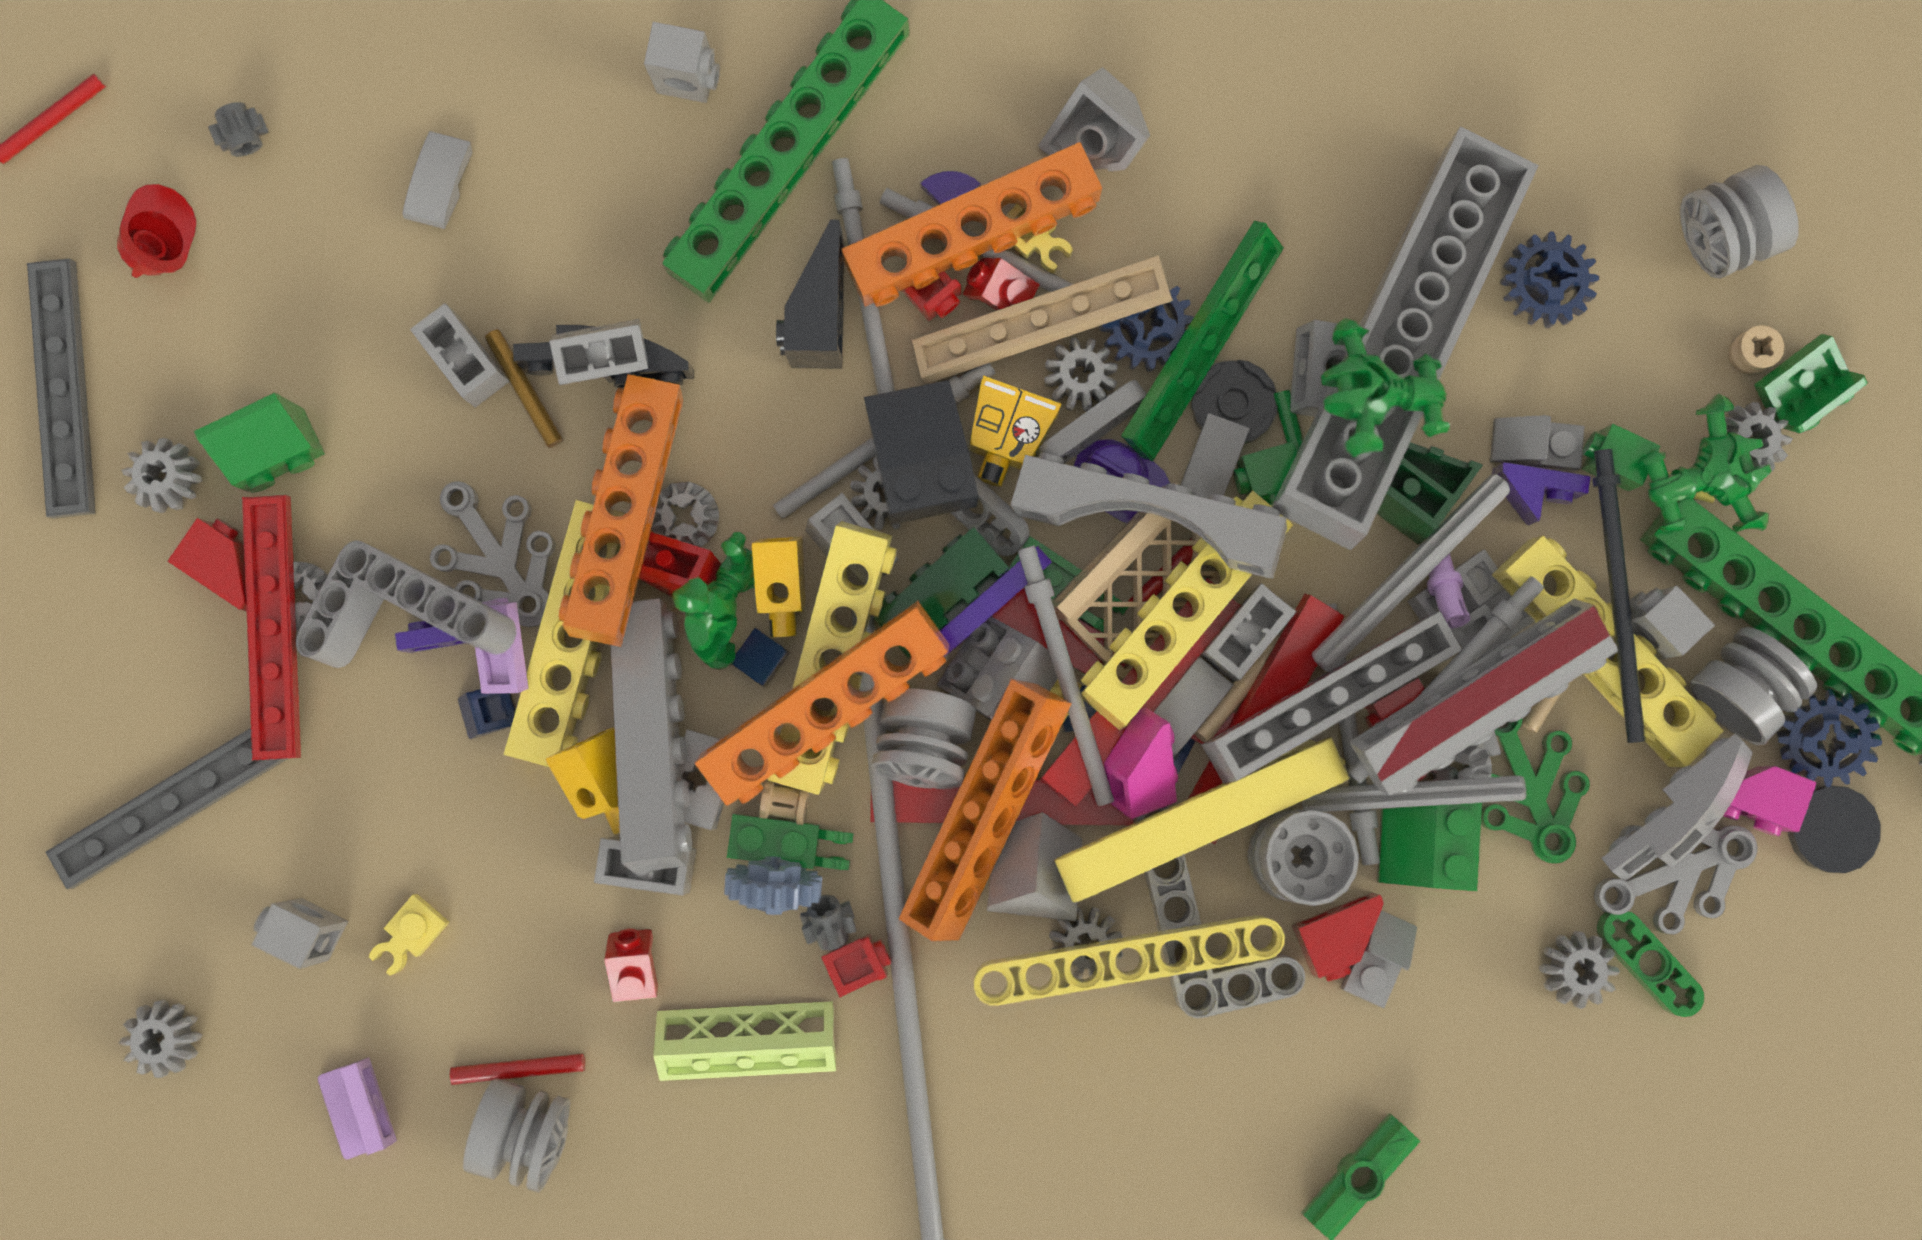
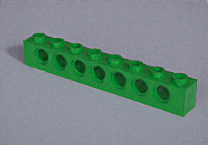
M851 0L847 4L841 15L842 23L834 33L828 32L823 36L816 48L815 53L817 56L809 67L802 66L796 72L790 84L792 89L783 102L780 99L774 102L766 114L765 121L767 123L758 135L753 133L746 139L739 153L741 158L732 169L726 168L720 174L714 185L715 193L707 203L701 202L697 205L688 221L691 225L681 238L679 236L674 237L664 250L663 257L665 260L662 262V265L666 272L706 302H711L909 36L908 18L883 0ZM856 37H865L871 41L863 49H854L849 45ZM833 70H839L845 74L844 79L838 83H829L824 80V77ZM806 104H815L820 107V111L813 117L806 118L798 114L799 110ZM787 137L795 141L794 146L785 152H779L773 148L775 142L780 138ZM757 171H764L770 175L768 181L761 186H752L748 183L749 177ZM731 205H739L744 208V212L737 220L729 221L722 217L725 209ZM706 239L718 241V247L712 254L701 255L697 253V248L702 241Z
M1695 500L1677 501L1682 518L1688 520L1680 532H1663L1660 530L1659 525L1664 524L1660 512L1639 539L1649 547L1647 551L1650 556L1664 565L1669 566L1671 564L1684 574L1682 579L1686 584L1699 592L1704 593L1706 591L1719 601L1717 603L1718 608L1728 616L1737 620L1743 619L1754 629L1764 632L1787 647L1806 665L1812 674L1824 682L1822 687L1826 692L1827 690H1833L1836 699L1841 700L1849 693L1854 699L1855 707L1865 703L1870 710L1866 718L1876 717L1880 728H1884L1895 737L1893 743L1898 748L1913 756L1922 754L1921 674ZM1690 537L1697 539L1701 545V554L1698 558L1693 556L1688 550V540ZM1725 564H1729L1735 570L1736 579L1733 585L1729 584L1723 576ZM1761 590L1768 594L1771 601L1767 612L1760 607L1758 602ZM1796 618L1802 620L1805 625V635L1802 639L1794 632V621ZM1832 645L1837 647L1840 652V661L1837 666L1829 658V650ZM1868 672L1875 679V688L1872 693L1865 686V676ZM1903 700L1907 701L1910 706V715L1907 720L1903 718L1900 712Z

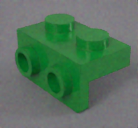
M1820 334L1756 382L1754 387L1765 409L1769 407L1776 408L1775 422L1784 419L1789 422L1783 429L1803 433L1816 427L1821 419L1836 407L1853 399L1855 393L1866 386L1868 382L1865 375L1848 370L1833 336Z

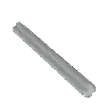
M1497 474L1490 475L1312 652V657L1316 664L1327 672L1332 671L1509 494L1508 483Z

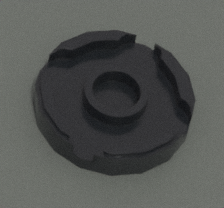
M1230 360L1215 363L1208 371L1191 400V410L1195 424L1202 430L1206 416L1210 413L1250 428L1244 444L1254 442L1269 429L1276 417L1277 406L1273 394L1277 392L1274 382L1264 369L1249 361Z
M1822 786L1814 789L1800 831L1788 832V837L1794 852L1806 865L1828 873H1848L1861 868L1874 856L1880 843L1881 823L1875 807L1863 794L1848 787Z

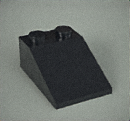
M830 219L784 306V320H777L776 344L777 347H780L781 356L787 357L791 368L843 369L844 262L841 249L845 248L840 220Z
M950 380L864 397L891 525L977 507L979 495Z

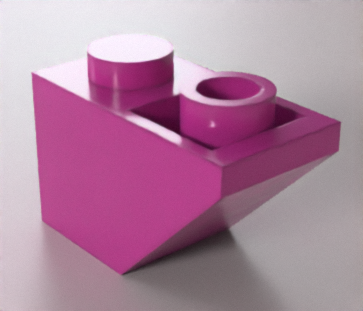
M1146 707L1140 709L1135 714L1104 763L1105 772L1114 798L1111 804L1131 819L1177 802L1175 784L1178 781V774L1173 763L1172 752L1174 732L1169 722Z
M1757 766L1746 772L1736 796L1723 817L1738 820L1740 815L1755 821L1754 829L1780 837L1781 831L1799 832L1817 782L1776 766Z

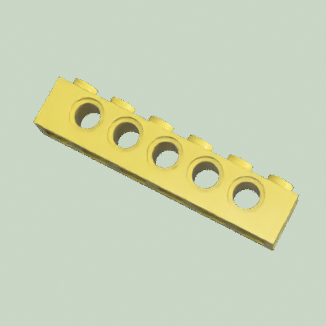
M1254 491L1243 501L1237 496L1234 498L1236 501L1235 505L1253 509V506L1256 504L1272 507ZM1286 519V523H1287V531H1286V533H1287V532L1290 530V528L1294 525V524H1292L1288 519ZM1202 538L1192 547L1198 553L1188 566L1181 561L1165 579V582L1171 587L1161 599L1153 594L1138 611L1137 615L1143 620L1135 630L1131 632L1125 627L1111 643L1109 648L1115 653L1108 662L1102 665L1097 660L1080 680L1087 686L1081 693L1082 699L1119 730L1130 722L1252 575L1230 569L1217 551ZM1202 565H1211L1218 570L1220 575L1219 584H1209L1202 578L1200 571ZM1182 597L1191 603L1193 609L1191 617L1184 618L1176 614L1173 609L1174 598ZM1155 630L1162 634L1165 640L1163 651L1151 650L1146 645V631ZM1127 663L1135 668L1137 681L1134 685H1126L1118 679L1116 674L1118 664Z
M578 500L574 504L526 673L529 689L522 691L503 754L547 767L549 766L545 758L578 742V738L573 736L577 719L583 720L589 705L590 696L585 694L589 677L594 678L601 662V652H597L599 642L583 639L578 646L569 648L564 641L566 631L562 626L563 621H559V609L564 595L571 594L574 579L570 578L571 562L575 552H582L585 537L581 536L583 516L587 510L592 511L594 506L593 504ZM612 509L609 511V514L613 516H623L626 514ZM617 543L606 544L607 555L605 559L616 556L621 546ZM607 585L594 586L595 597L593 601H601L606 598L610 587ZM566 666L571 672V682L567 688L559 691L554 687L552 677L558 668ZM553 708L559 715V725L553 732L547 733L543 730L540 720L546 710Z
M843 521L836 525L793 688L827 665L824 661V651L836 649L843 654L871 634L866 632L871 615L879 616L885 596V591L878 590L882 573L890 575L897 552L896 548L890 547L893 535ZM857 563L864 566L869 575L868 582L865 585L851 583L846 575L848 565ZM841 606L851 608L857 616L856 625L849 628L841 626L835 618L836 608ZM853 673L850 676V683L856 690H859L862 676ZM813 703L815 711L821 716L829 717L837 713L835 703L834 708L828 711L818 709ZM790 723L782 725L780 737L783 740L794 742L801 738L796 726ZM846 723L833 732L836 739L827 747L817 753L807 750L797 757L800 764L795 769L779 779L774 773L768 778V781L819 795L825 783L833 784L840 761V759L833 757L837 741L844 743L849 724Z
M1544 535L1529 539L1492 574L1511 597L1530 576L1543 585L1545 575L1547 573L1550 574L1557 583L1555 594L1552 596L1543 589L1524 609L1535 620V623L1571 600L1577 599L1595 606L1616 645L1611 603H1605L1595 592L1597 586L1587 574L1580 570L1576 571L1565 559L1567 557L1565 550L1555 540L1551 538L1546 539ZM1634 634L1637 668L1645 677V687L1640 694L1646 743L1668 767H1686L1724 730L1714 721L1716 719L1714 711L1703 701L1695 700L1685 689L1686 682L1682 676L1672 668H1665L1654 656L1657 653L1654 646L1644 637ZM1616 652L1612 660L1606 659L1607 662L1602 668L1583 675L1624 718ZM1668 703L1673 706L1675 711V718L1670 725L1666 722L1663 714L1664 708Z

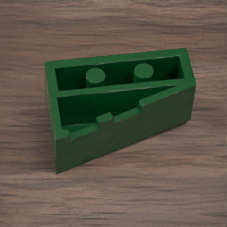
M1410 442L1377 514L1419 545L1438 528L1483 464L1472 460L1467 463L1443 454L1444 450L1434 446L1428 449Z
M973 527L964 536L959 534L942 549L944 554L932 565L927 562L909 577L911 584L900 594L894 590L883 600L879 616H875L874 620L881 627L918 601L939 631H941L1007 573L1009 567ZM897 646L907 659L910 660V652L903 646Z

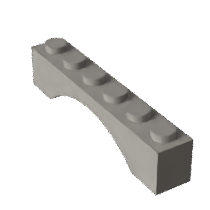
M1040 453L1038 458L1025 455L1011 501V507L1017 516L1061 526L1076 518L1103 511L1131 510L1151 513L1175 521L1198 534L1217 551L1230 569L1270 579L1274 578L1287 531L1286 517L1279 516L1280 511L1275 508L1256 504L1253 506V509L1237 506L1234 499L1219 494H1210L1209 499L1192 495L1193 491L1178 484H1167L1166 488L1149 485L1147 478L1131 473H1125L1123 478L1107 475L1106 469L1090 463H1082L1081 467L1078 468L1064 464V459L1048 453Z

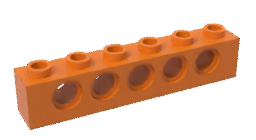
M1078 142L842 248L843 262L864 307L873 303L876 307H880L897 299L899 291L914 285L915 289H920L934 283L939 278L938 274L952 267L955 271H960L972 266L978 261L977 256L992 249L994 253L1010 249L1018 243V237L1033 232L1035 236L1041 235L1053 229L1057 225L1056 221L1072 214L1073 218H1077L1091 212L1096 208V202L1100 200L1102 186L1081 142ZM1047 186H1055L1063 192L1064 196L1059 200L1051 201L1042 195L1041 190ZM1014 203L1021 206L1025 213L1019 218L1012 219L1006 217L1001 209L1007 204ZM977 221L985 227V231L979 236L972 237L965 234L962 227L967 222ZM929 239H939L946 245V248L943 252L933 255L924 251L922 246ZM892 256L900 257L907 263L903 270L895 273L887 271L882 265L886 259Z
M628 374L625 387H618L613 403V413L617 414L614 429L607 428L602 446L603 454H607L603 470H596L592 482V495L596 496L593 510H587L582 520L581 536L585 537L582 552H575L571 562L570 578L574 579L570 595L563 596L559 609V621H563L562 626L570 637L622 647L683 404V396L679 384ZM646 420L652 423L650 429L644 433H634L631 431V427L638 421ZM628 461L642 463L641 468L634 474L626 475L620 472L621 467ZM623 501L631 504L630 510L623 516L609 514L611 507L615 503ZM617 543L621 546L619 553L612 558L605 559L598 556L600 549L605 544ZM607 585L610 587V591L606 598L601 601H591L588 599V593L594 586Z
M917 601L707 748L699 755L695 765L726 806L737 799L744 804L764 789L761 782L775 773L779 779L795 769L800 764L797 757L811 748L814 753H817L836 739L833 732L846 723L853 728L867 719L873 713L870 706L884 697L887 702H890L903 694L910 687L906 681L919 672H922L924 676H928L939 669L947 661L944 655L948 653L949 643ZM892 646H903L910 652L911 660L906 665L896 666L887 659L886 651ZM855 672H866L873 678L874 686L868 691L856 690L850 683V676ZM818 698H829L836 704L837 713L829 717L821 716L815 711L813 702ZM784 723L793 724L798 728L801 738L794 742L785 741L779 736L777 727ZM746 749L757 750L763 756L764 764L758 767L747 765L742 759L741 752Z
M1015 679L1010 680L898 918L899 920L931 941L960 940L1072 703L1038 684Z

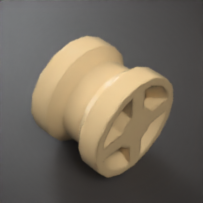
M1759 325L1750 328L1733 339L1729 346L1728 356L1730 363L1736 370L1743 374L1752 375L1760 373L1779 362L1784 354L1785 345L1782 336L1777 330L1770 326ZM1761 346H1763V355H1760Z

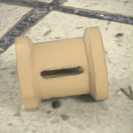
M766 779L760 803L759 818L767 819L771 815L794 819L796 824L803 825L810 792L777 786L774 782Z

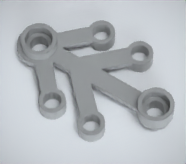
M456 481L449 483L441 492V506L448 514L462 520L486 557L460 553L448 545H438L430 554L432 566L443 572H450L456 569L500 577L510 593L482 589L478 583L470 580L458 583L455 589L463 592L466 587L473 586L476 591L474 599L482 603L497 598H507L509 602H517L520 625L525 627L539 626L549 596L543 585L549 556L553 554L556 547L554 538L544 531L533 532L528 537L526 545L532 557L526 581H524L516 569L525 521L532 512L530 503L518 495L510 496L504 501L502 511L507 519L502 544L500 545L476 510L479 503L477 492L464 482ZM456 491H461L464 495L463 502L458 506H453L450 502L451 495ZM516 502H522L524 505L523 513L518 517H513L510 513L511 506ZM540 537H545L548 540L547 549L543 552H536L534 548L535 541ZM443 551H449L452 557L451 562L446 566H441L438 562V557ZM528 597H533L536 601L535 609L530 613L524 612L522 608L523 601Z
M1626 826L1620 832L1619 838L1630 834L1634 830H1639L1642 826ZM1726 826L1719 831L1712 829L1701 841V843L1709 846V848L1694 854L1689 853L1673 868L1666 864L1627 881L1616 878L1602 880L1594 892L1595 902L1604 912L1616 915L1624 914L1632 908L1635 897L1675 882L1666 907H1662L1655 912L1653 923L1656 929L1662 933L1677 934L1684 927L1685 919L1683 915L1701 871L1715 865L1716 868L1708 891L1698 893L1693 904L1695 911L1702 917L1717 918L1723 914L1725 910L1724 898L1735 871L1748 867L1757 855L1756 839L1749 830L1741 826ZM1732 839L1738 843V851L1733 856L1727 851V844ZM1613 887L1617 891L1618 897L1614 903L1609 904L1605 899V893L1609 888ZM1711 896L1715 901V908L1712 912L1708 913L1704 909L1703 904L1705 899ZM1667 913H1672L1675 917V923L1673 927L1667 929L1663 925V918Z

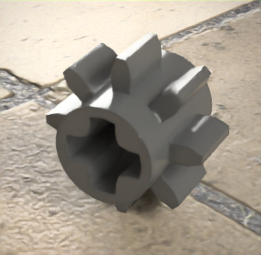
M242 102L229 103L217 109L214 114L217 124L208 126L215 145L220 146L223 152L229 150L231 155L235 157L247 156L257 152L262 147L259 136L269 133L261 113L257 114L254 107L247 109L246 104Z
M832 895L821 896L819 903H812L810 907H807V912L800 913L803 924L802 931L806 943L811 944L817 941L821 950H835L842 947L848 941L849 933L857 931L850 902L847 901L840 904L839 900Z

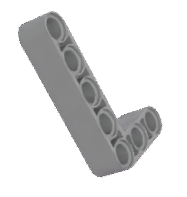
M356 540L345 545L339 553L296 637V647L298 652L307 658L335 668L346 666L355 656L384 599L460 641L495 655L504 653L514 643L516 626L510 617L382 550Z
M1165 806V807H1162V808L1157 809V810L1163 811V810L1167 809L1168 807ZM1145 814L1133 818V824L1143 820ZM1185 855L1175 858L1176 868L1166 878L1158 877L1153 869L1144 872L1158 932L1201 924ZM1172 897H1181L1186 904L1185 914L1178 920H1168L1164 915L1166 901ZM1170 940L1162 946L1167 964L1177 962L1174 957V950L1180 941ZM1278 953L1275 957L1266 960L1169 976L1177 1005L1188 1016L1205 1018L1292 997L1303 988L1305 972L1302 965L1295 959ZM1280 964H1289L1292 969L1290 982L1284 986H1275L1271 976L1273 969ZM1237 974H1245L1248 976L1250 983L1248 991L1240 997L1231 996L1228 991L1230 979ZM1194 984H1201L1207 990L1206 1000L1200 1006H1188L1185 1002L1186 990Z

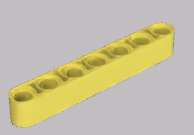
M1329 737L1272 761L1238 781L1216 786L1062 855L1054 861L1072 902H1077L1339 785L1350 777L1332 737Z
M1252 915L987 961L977 968L974 975V990L982 1002L988 1005H1003L1255 962L1275 957L1284 946L1285 935L1277 922L1262 915ZM1259 925H1267L1271 930L1272 939L1266 947L1255 949L1250 941L1252 930ZM1216 932L1224 933L1228 940L1226 951L1219 956L1208 955L1205 949L1207 938ZM1170 940L1180 941L1184 948L1182 958L1174 964L1164 963L1160 956L1162 946ZM1125 948H1133L1139 954L1137 967L1129 972L1119 970L1115 964L1117 954ZM1082 955L1089 956L1095 961V970L1086 979H1078L1071 974L1073 960ZM1036 963H1043L1051 969L1050 980L1040 987L1033 986L1026 980L1028 968ZM998 971L1006 977L1007 984L1002 992L990 994L982 988L981 980L987 972Z

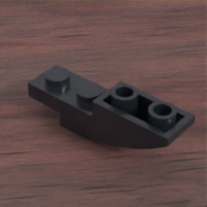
M556 325V334L596 326ZM644 338L649 361L648 369L604 377L609 383H614L616 388L625 387L628 374L679 384L681 386L683 385V379H694V369L687 360L671 350ZM550 342L513 344L514 362L523 370H527V374L537 376L553 374L555 364Z

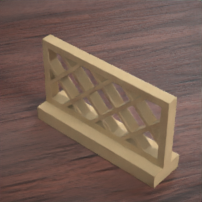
M1137 512L1052 600L1057 619L1062 620L1106 664L1112 657V650L1109 648L1112 638H1116L1120 634L1112 633V607H1134L1135 630L1142 621V618L1137 613L1146 603L1142 602V576H1163L1164 595L1171 587L1165 582V579L1172 572L1171 546H1194L1201 538L1198 534L1192 531V540H1171L1172 520L1151 513ZM1163 531V540H1154ZM1148 545H1163V571H1142V552ZM1194 550L1192 555V561L1198 555V553ZM1133 562V571H1124ZM1217 569L1215 571H1201V576H1209L1208 578L1213 583H1219L1220 575ZM1119 576H1133V602H1112V583ZM1104 592V602H1095ZM1173 602V607H1180L1176 614L1186 602ZM1089 607H1104V633H1089L1077 619ZM1158 631L1156 633H1145V638H1151L1146 645L1150 647L1161 633ZM1095 638H1104V647ZM1118 664L1116 669L1118 679L1121 681L1133 666L1126 664L1122 667Z

